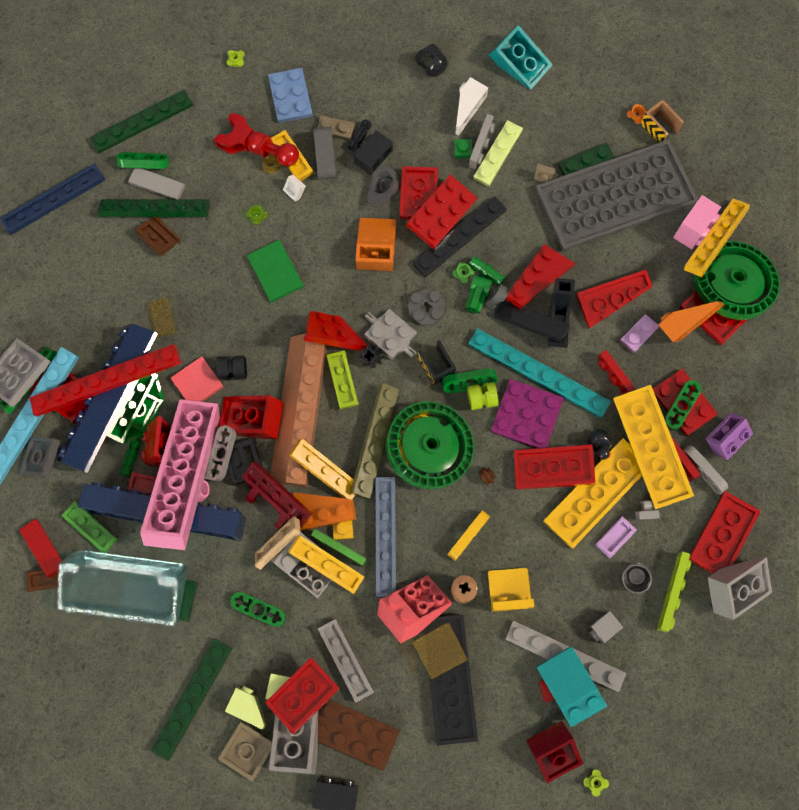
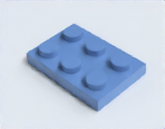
M302 68L268 74L278 123L313 116Z

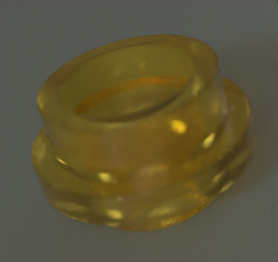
M267 156L262 162V168L266 173L273 174L279 170L280 163L276 157ZM270 163L274 164V166L268 167Z

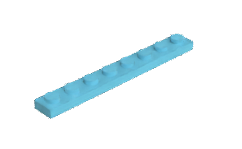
M61 347L30 397L62 386L80 357ZM28 399L0 444V485L44 416L36 417L33 415L30 399Z

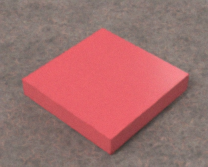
M200 357L171 377L183 397L190 401L203 402L223 388V385L203 357Z

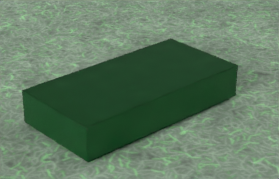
M178 578L168 618L189 622L198 582Z

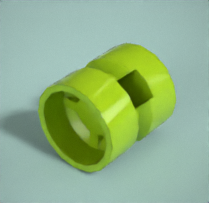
M494 382L484 383L482 387L479 385L467 386L471 411L482 409L483 406L487 408L498 406V395Z

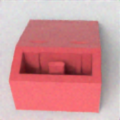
M427 575L380 599L377 615L397 640L403 643L420 633L450 607L452 602Z

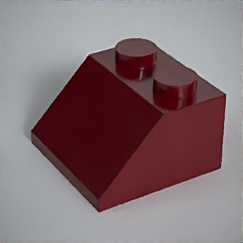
M563 721L526 740L530 752L547 784L583 764L574 738Z

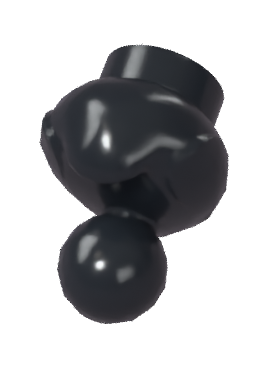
M595 430L589 435L587 445L592 444L593 451L596 452L597 457L600 460H606L612 455L609 451L612 446L611 438L605 430Z

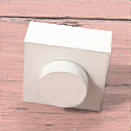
M294 175L288 176L283 191L294 201H298L306 186Z

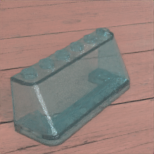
M76 551L59 563L57 609L65 610L67 613L81 612L88 616L102 615L105 618H123L125 621L138 620L146 624L159 623L167 627L176 626L180 618L188 567L178 563Z

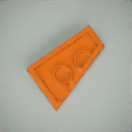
M293 492L294 497L313 513L300 531L356 520L354 501L352 499Z

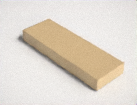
M292 517L255 552V567L261 570L301 532L299 519Z

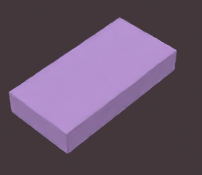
M622 516L595 545L610 559L637 529Z

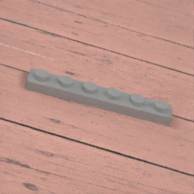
M515 621L512 622L505 640L547 660L569 647ZM574 649L593 681L616 692L620 691L626 676L625 672Z

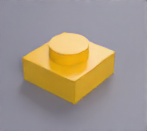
M353 521L333 524L334 540L354 539Z

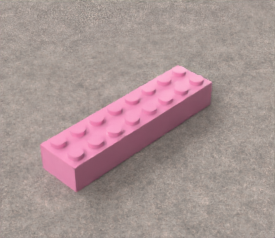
M179 400L140 532L144 546L178 550L186 549L220 419L218 404Z

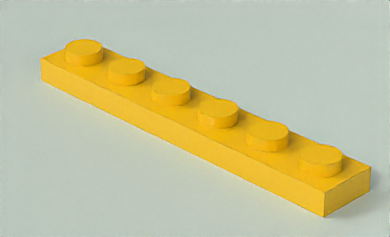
M734 198L731 200L685 264V271L700 277L704 275L748 212L750 204Z

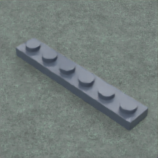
M376 477V597H386L396 592L395 477Z

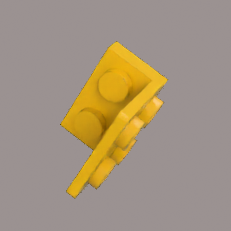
M527 568L488 572L492 612L534 608V599H531Z

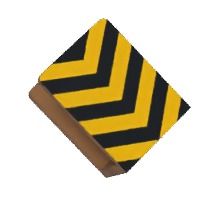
M661 100L645 112L641 121V125L658 143L666 140L668 132L655 120L654 117L657 114L676 134L679 133L684 123L664 100Z

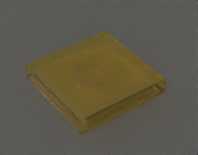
M449 623L413 641L431 679L468 660Z

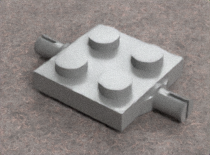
M389 309L379 318H376L370 312L365 315L364 318L372 326L364 334V337L375 347H381L380 351L389 359L393 360L403 351L411 358L416 355L417 352L409 344L417 335V332Z

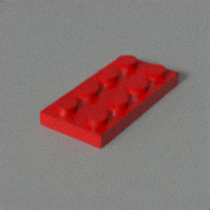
M450 174L407 222L406 226L434 249L478 198Z
M592 444L514 450L517 490L596 485Z
M724 491L697 540L689 560L711 574L722 568L732 566L761 511Z

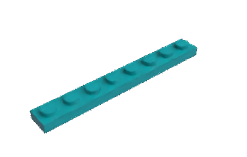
M478 328L468 343V346L555 394L564 397L566 400L599 418L603 417L611 402Z

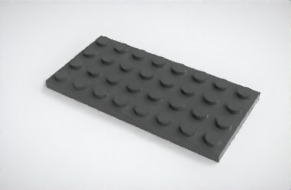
M670 140L544 182L535 187L562 251L694 206L698 201Z

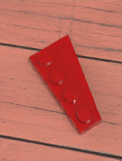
M544 244L508 292L506 300L521 309L538 296L541 291L547 289L556 278H561L565 272L572 269L575 263Z
M643 270L578 292L575 295L588 328H591L653 286L647 270Z

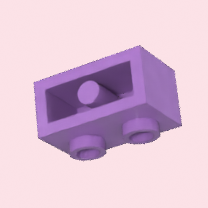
M731 412L705 439L715 455L728 460L753 435V432L746 418Z

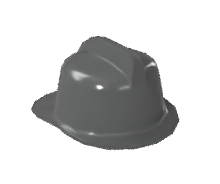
M382 166L373 174L367 196L368 203L372 206L377 207L385 204L397 192L399 182L392 167Z

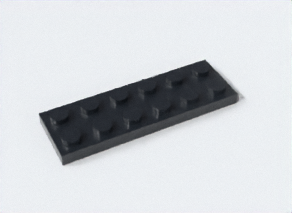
M463 614L437 617L424 628L436 744L440 746L478 741L464 617Z

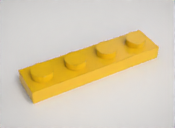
M299 439L289 456L341 497L353 499L355 495L351 494L350 490L354 479L305 440Z
M299 534L287 551L353 594L364 579L363 575Z

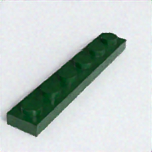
M182 90L91 136L90 139L100 154L192 107L193 103L186 91Z
M101 199L98 214L99 217H208L210 201L209 199Z
M214 638L150 751L170 761L233 648Z

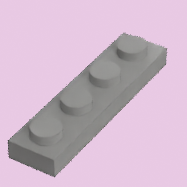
M334 619L318 628L355 703L374 693L337 620Z

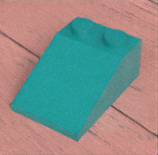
M519 25L509 30L488 54L497 66L530 90L553 65Z
M572 646L536 666L571 727L607 707L603 697Z

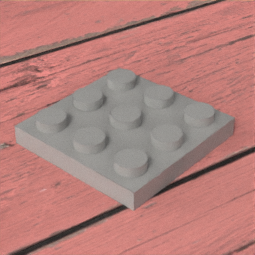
M16 338L0 357V398L14 407L40 374L46 370L51 361Z

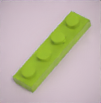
M682 551L677 555L657 626L658 631L665 633L674 627L675 618H673L675 610H678L681 601L678 597L680 590L683 591L686 584V579H684L685 572H688L691 566L689 553Z

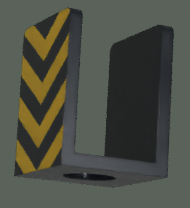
M440 340L437 341V350L447 365V370L435 375L421 350L418 351V360L433 386L442 382L445 376L455 374L456 371L455 365Z

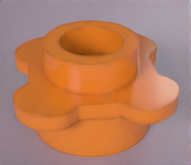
M635 104L632 110L627 112V117L632 118L635 124H640L647 111L644 106Z

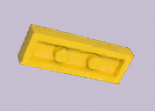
M286 130L271 138L273 143L279 146L283 143L295 145ZM299 151V160L295 165L288 168L296 178L302 181L314 173Z

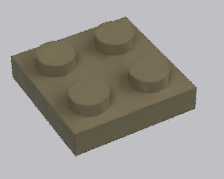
M241 721L218 760L253 782L271 753L272 741Z

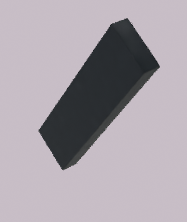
M505 300L499 304L494 313V317L561 343L570 329V324L524 307L520 309Z

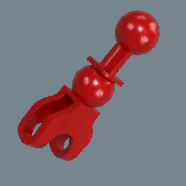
M231 113L227 118L230 125L234 127L233 131L227 135L217 134L213 140L218 148L229 154L250 151L253 154L262 155L264 158L268 154L276 156L281 165L286 167L295 165L299 160V151L295 145L291 143H283L280 146L274 144L269 135H265L262 132H254L249 127L244 116Z

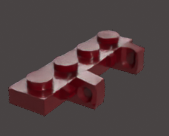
M252 462L242 476L251 489L245 497L250 504L256 502L257 496H261L278 510L280 514L278 522L273 524L278 530L292 517L299 519L301 529L313 514L257 462Z

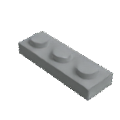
M486 115L469 160V168L476 170L477 164L481 165L484 157L482 151L487 149L490 141L488 135L493 134L496 125L493 123V115Z

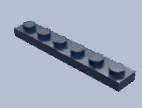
M94 163L1 217L0 220L8 233L12 235L105 181V178Z

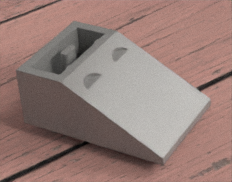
M301 532L299 533V535H301L302 537H304L305 539H307L308 541H310L311 543H313V542H312L310 539H308L304 534H302ZM295 537L270 561L315 597L319 598L332 580L287 552L295 541Z

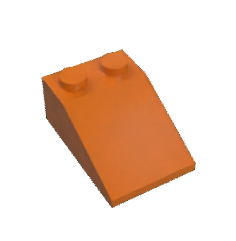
M716 301L672 313L668 312L661 318L662 322L658 325L672 342H680L725 304Z

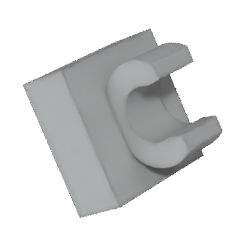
M640 501L641 511L635 512L636 520L660 518L659 510L652 511L651 501Z

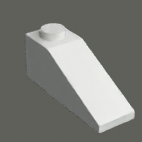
M471 77L466 83L464 82L459 90L460 100L456 124V135L458 136L486 99L488 87Z

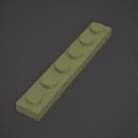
M385 383L379 384L350 490L351 494L365 499H370L399 392V389Z

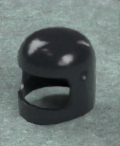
M436 44L423 48L415 56L416 62L426 70V74L430 77L441 75L448 65L446 56ZM426 52L431 53L429 58L433 60L428 67L425 66L423 61L420 62V59Z

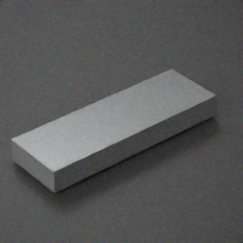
M134 168L128 180L130 185L169 199H180L186 187L181 182L141 168Z

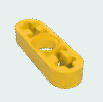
M482 510L447 555L456 561L490 516Z

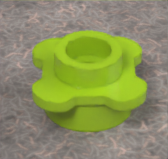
M242 50L239 52L228 51V66L241 67L244 65L243 57L245 53Z
M593 770L592 774L583 780V784L589 787L593 796H599L600 791L609 786L608 780L601 776L599 770Z

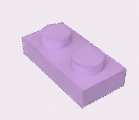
M645 314L625 334L620 342L632 353H635L659 328V325Z

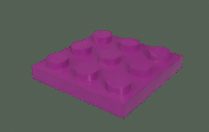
M509 379L491 432L537 449L547 448L564 397Z

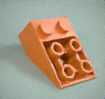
M360 218L356 247L357 270L393 271L396 219Z

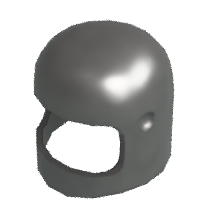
M635 562L629 564L622 573L623 585L631 593H644L652 584L650 570L642 563Z

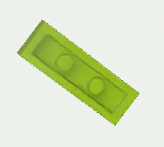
M345 350L328 354L327 359L340 410L358 406Z

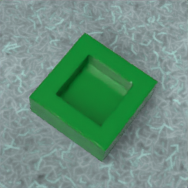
M454 139V158H470L472 155V139Z

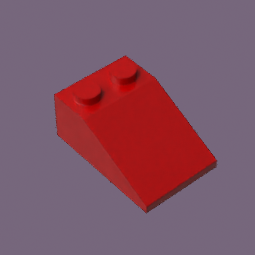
M271 395L224 397L219 427L227 425L235 430L236 436L277 439L283 402Z
M157 416L149 423L147 431L144 432V442H146L145 450L142 451V461L148 467H160L171 426L160 416Z

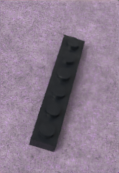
M494 196L446 235L434 249H429L413 262V266L426 278L505 213L507 208Z

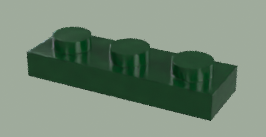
M604 143L559 162L558 166L565 176L614 159L615 156L609 145Z

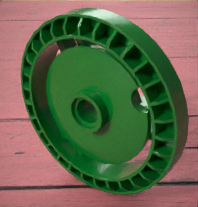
M727 241L716 256L722 257L711 263L708 268L710 271L707 270L702 277L693 274V283L700 299L705 304L716 301L723 302L725 305L716 313L730 319L748 320L762 315L772 306L779 294V275L772 261L759 249L743 242ZM765 287L766 290L763 300L756 304L749 305V303L754 302L761 296Z
M420 402L406 407L393 420L386 437V452L392 468L404 481L421 489L436 490L452 485L466 473L473 459L474 440L468 424L455 410L437 402ZM433 415L442 418L449 424L443 426L442 424H440L439 418L429 416L418 418L414 420L409 426H407L404 423L415 416ZM400 430L404 431L403 435L399 434ZM459 437L461 443L460 460L451 473L441 476V472L447 470L458 456ZM398 440L402 442V451L406 460L412 467H414L418 471L423 472V475L412 470L403 460L399 450ZM426 442H431L434 449H430ZM429 474H435V477H430Z

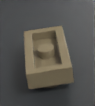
M320 116L317 128L331 126L332 137L351 141L355 122Z

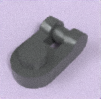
M499 284L493 288L491 297L487 299L485 305L495 309L499 301L503 302L508 295V292H506L507 287Z

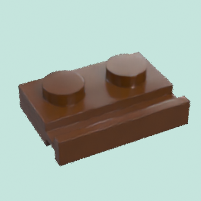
M153 217L152 220H148L135 228V234L159 256H162L180 242V238L158 217Z

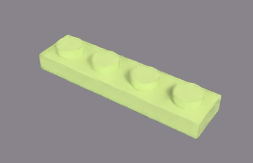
M507 120L475 173L474 180L488 187L491 185L522 133V127Z

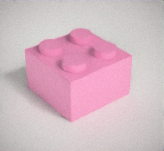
M702 195L673 238L690 249H693L695 245L699 246L720 217L718 211L721 206Z

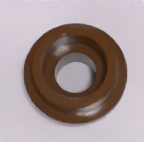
M481 467L482 470L478 473L486 485L489 483L493 484V478L496 476L491 468Z

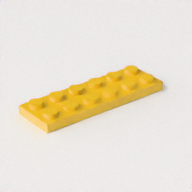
M648 385L613 398L654 508L658 509L693 497L694 494L652 386Z
M624 438L610 451L611 457L601 460L595 467L596 485L576 486L543 521L571 549L582 540L642 476L632 447Z

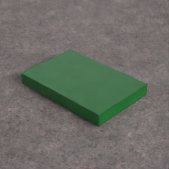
M280 240L247 255L271 303L304 288Z

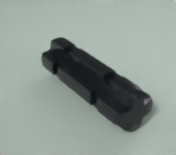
M367 119L361 122L360 128L358 127L351 138L352 141L347 145L348 149L355 151L359 147V143L361 144L368 133L367 130L372 126L371 122Z

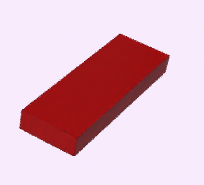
M37 519L19 529L48 578L66 567Z

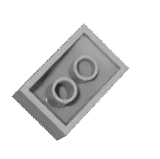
M764 556L722 568L708 577L714 613L732 620L772 593L767 557Z
M318 711L295 734H292L275 715L269 770L315 775L318 754Z

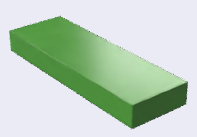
M74 501L61 516L105 554L118 538L90 513L78 508L79 503Z
M314 529L311 535L314 539L364 567L367 562L365 557Z

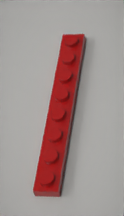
M175 344L29 397L33 415L38 417L182 364L178 348Z
M607 350L602 352L597 358L598 365L603 371H607L610 375L609 380L614 386L619 387L621 395L637 390ZM671 436L687 479L691 482L701 474Z

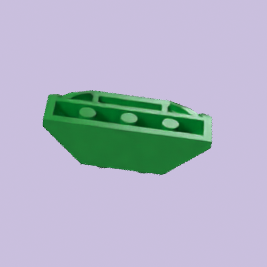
M152 374L133 382L106 435L107 437L124 444L144 436V432L147 431V425L156 418L164 402L157 374Z

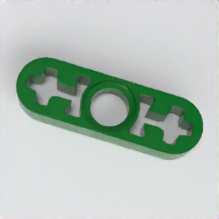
M123 152L116 155L117 164L122 168L165 169L169 167V157L167 154Z
M492 368L451 374L442 379L443 389L449 394L467 391V386L471 385L482 387L484 383L494 382L496 384L498 382L496 371ZM468 379H474L471 383L465 382Z
M690 380L683 385L664 417L669 431H675L682 426L700 395L702 388L697 381ZM693 386L695 392H693L689 396V398L686 397V395L689 392V388ZM678 401L686 402L687 410H680L677 406ZM675 414H678L679 416L675 420L677 424H674L672 426L670 424L671 421L669 419H672L675 416Z
M237 592L231 597V606L235 610L271 626L280 627L286 620L283 610L243 592ZM243 596V600L250 603V599L253 600L248 612L245 611L247 607L244 605L237 607L236 598ZM256 604H262L264 607L263 613L258 616L255 615L253 607ZM268 607L271 608L270 613H280L281 621L273 623L274 619L267 616V620L263 619L268 612Z

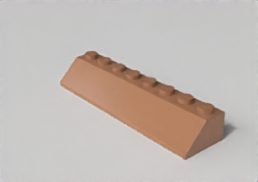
M305 334L290 338L281 398L283 408L278 438L275 439L270 473L282 486L308 488L310 472L291 458L289 454L299 439L305 440L312 447L314 445L327 345L304 341Z

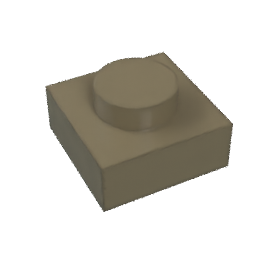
M538 164L533 179L540 183L553 179L555 169Z

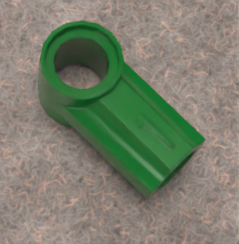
M474 275L465 310L480 314L493 280Z

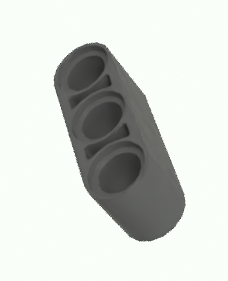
M331 126L313 128L318 179L337 178Z

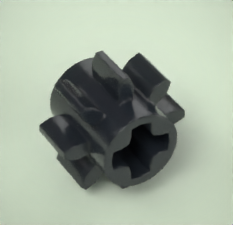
M369 344L368 349L362 348L363 354L359 358L365 361L363 363L364 366L370 364L371 368H375L376 363L382 364L380 360L384 354L379 352L381 347L377 346L374 349V346Z

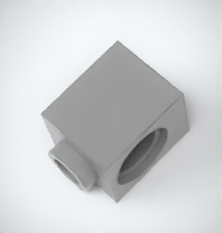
M608 611L589 626L591 630L589 634L596 642L605 643L619 632L623 626L611 611Z

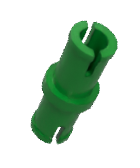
M474 256L469 263V266L480 272L482 277L493 280L497 285L501 284L506 277L493 269L491 264H486L477 256Z

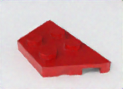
M310 311L307 315L304 341L362 351V348L366 349V343L342 317Z

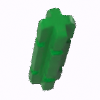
M132 440L128 445L130 448L126 451L123 460L124 465L121 466L119 474L122 476L130 477L131 467H134L138 455L137 450L141 446L139 440Z

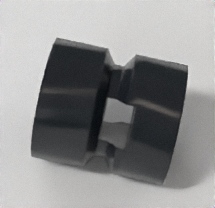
M245 355L233 356L232 359L229 356L217 357L216 367L219 381L231 380L232 377L235 380L247 379Z

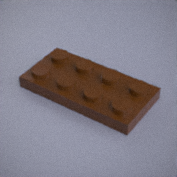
M329 699L318 711V742L384 771L400 730Z

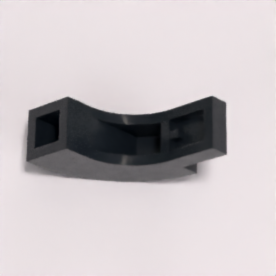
M555 279L549 317L569 324L575 280ZM568 333L562 343L548 338V346L567 348Z

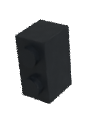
M376 130L373 134L367 136L365 143L355 150L353 154L354 163L372 175L393 151V142Z
M322 776L321 780H317L315 784L312 808L320 810H355L359 786L354 785L355 781L343 779L342 783L334 782L332 777Z

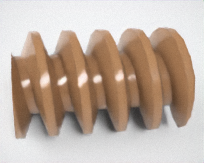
M462 575L454 580L450 591L455 601L464 604L473 600L478 588L473 578ZM463 585L467 586L465 594H462V589H460Z

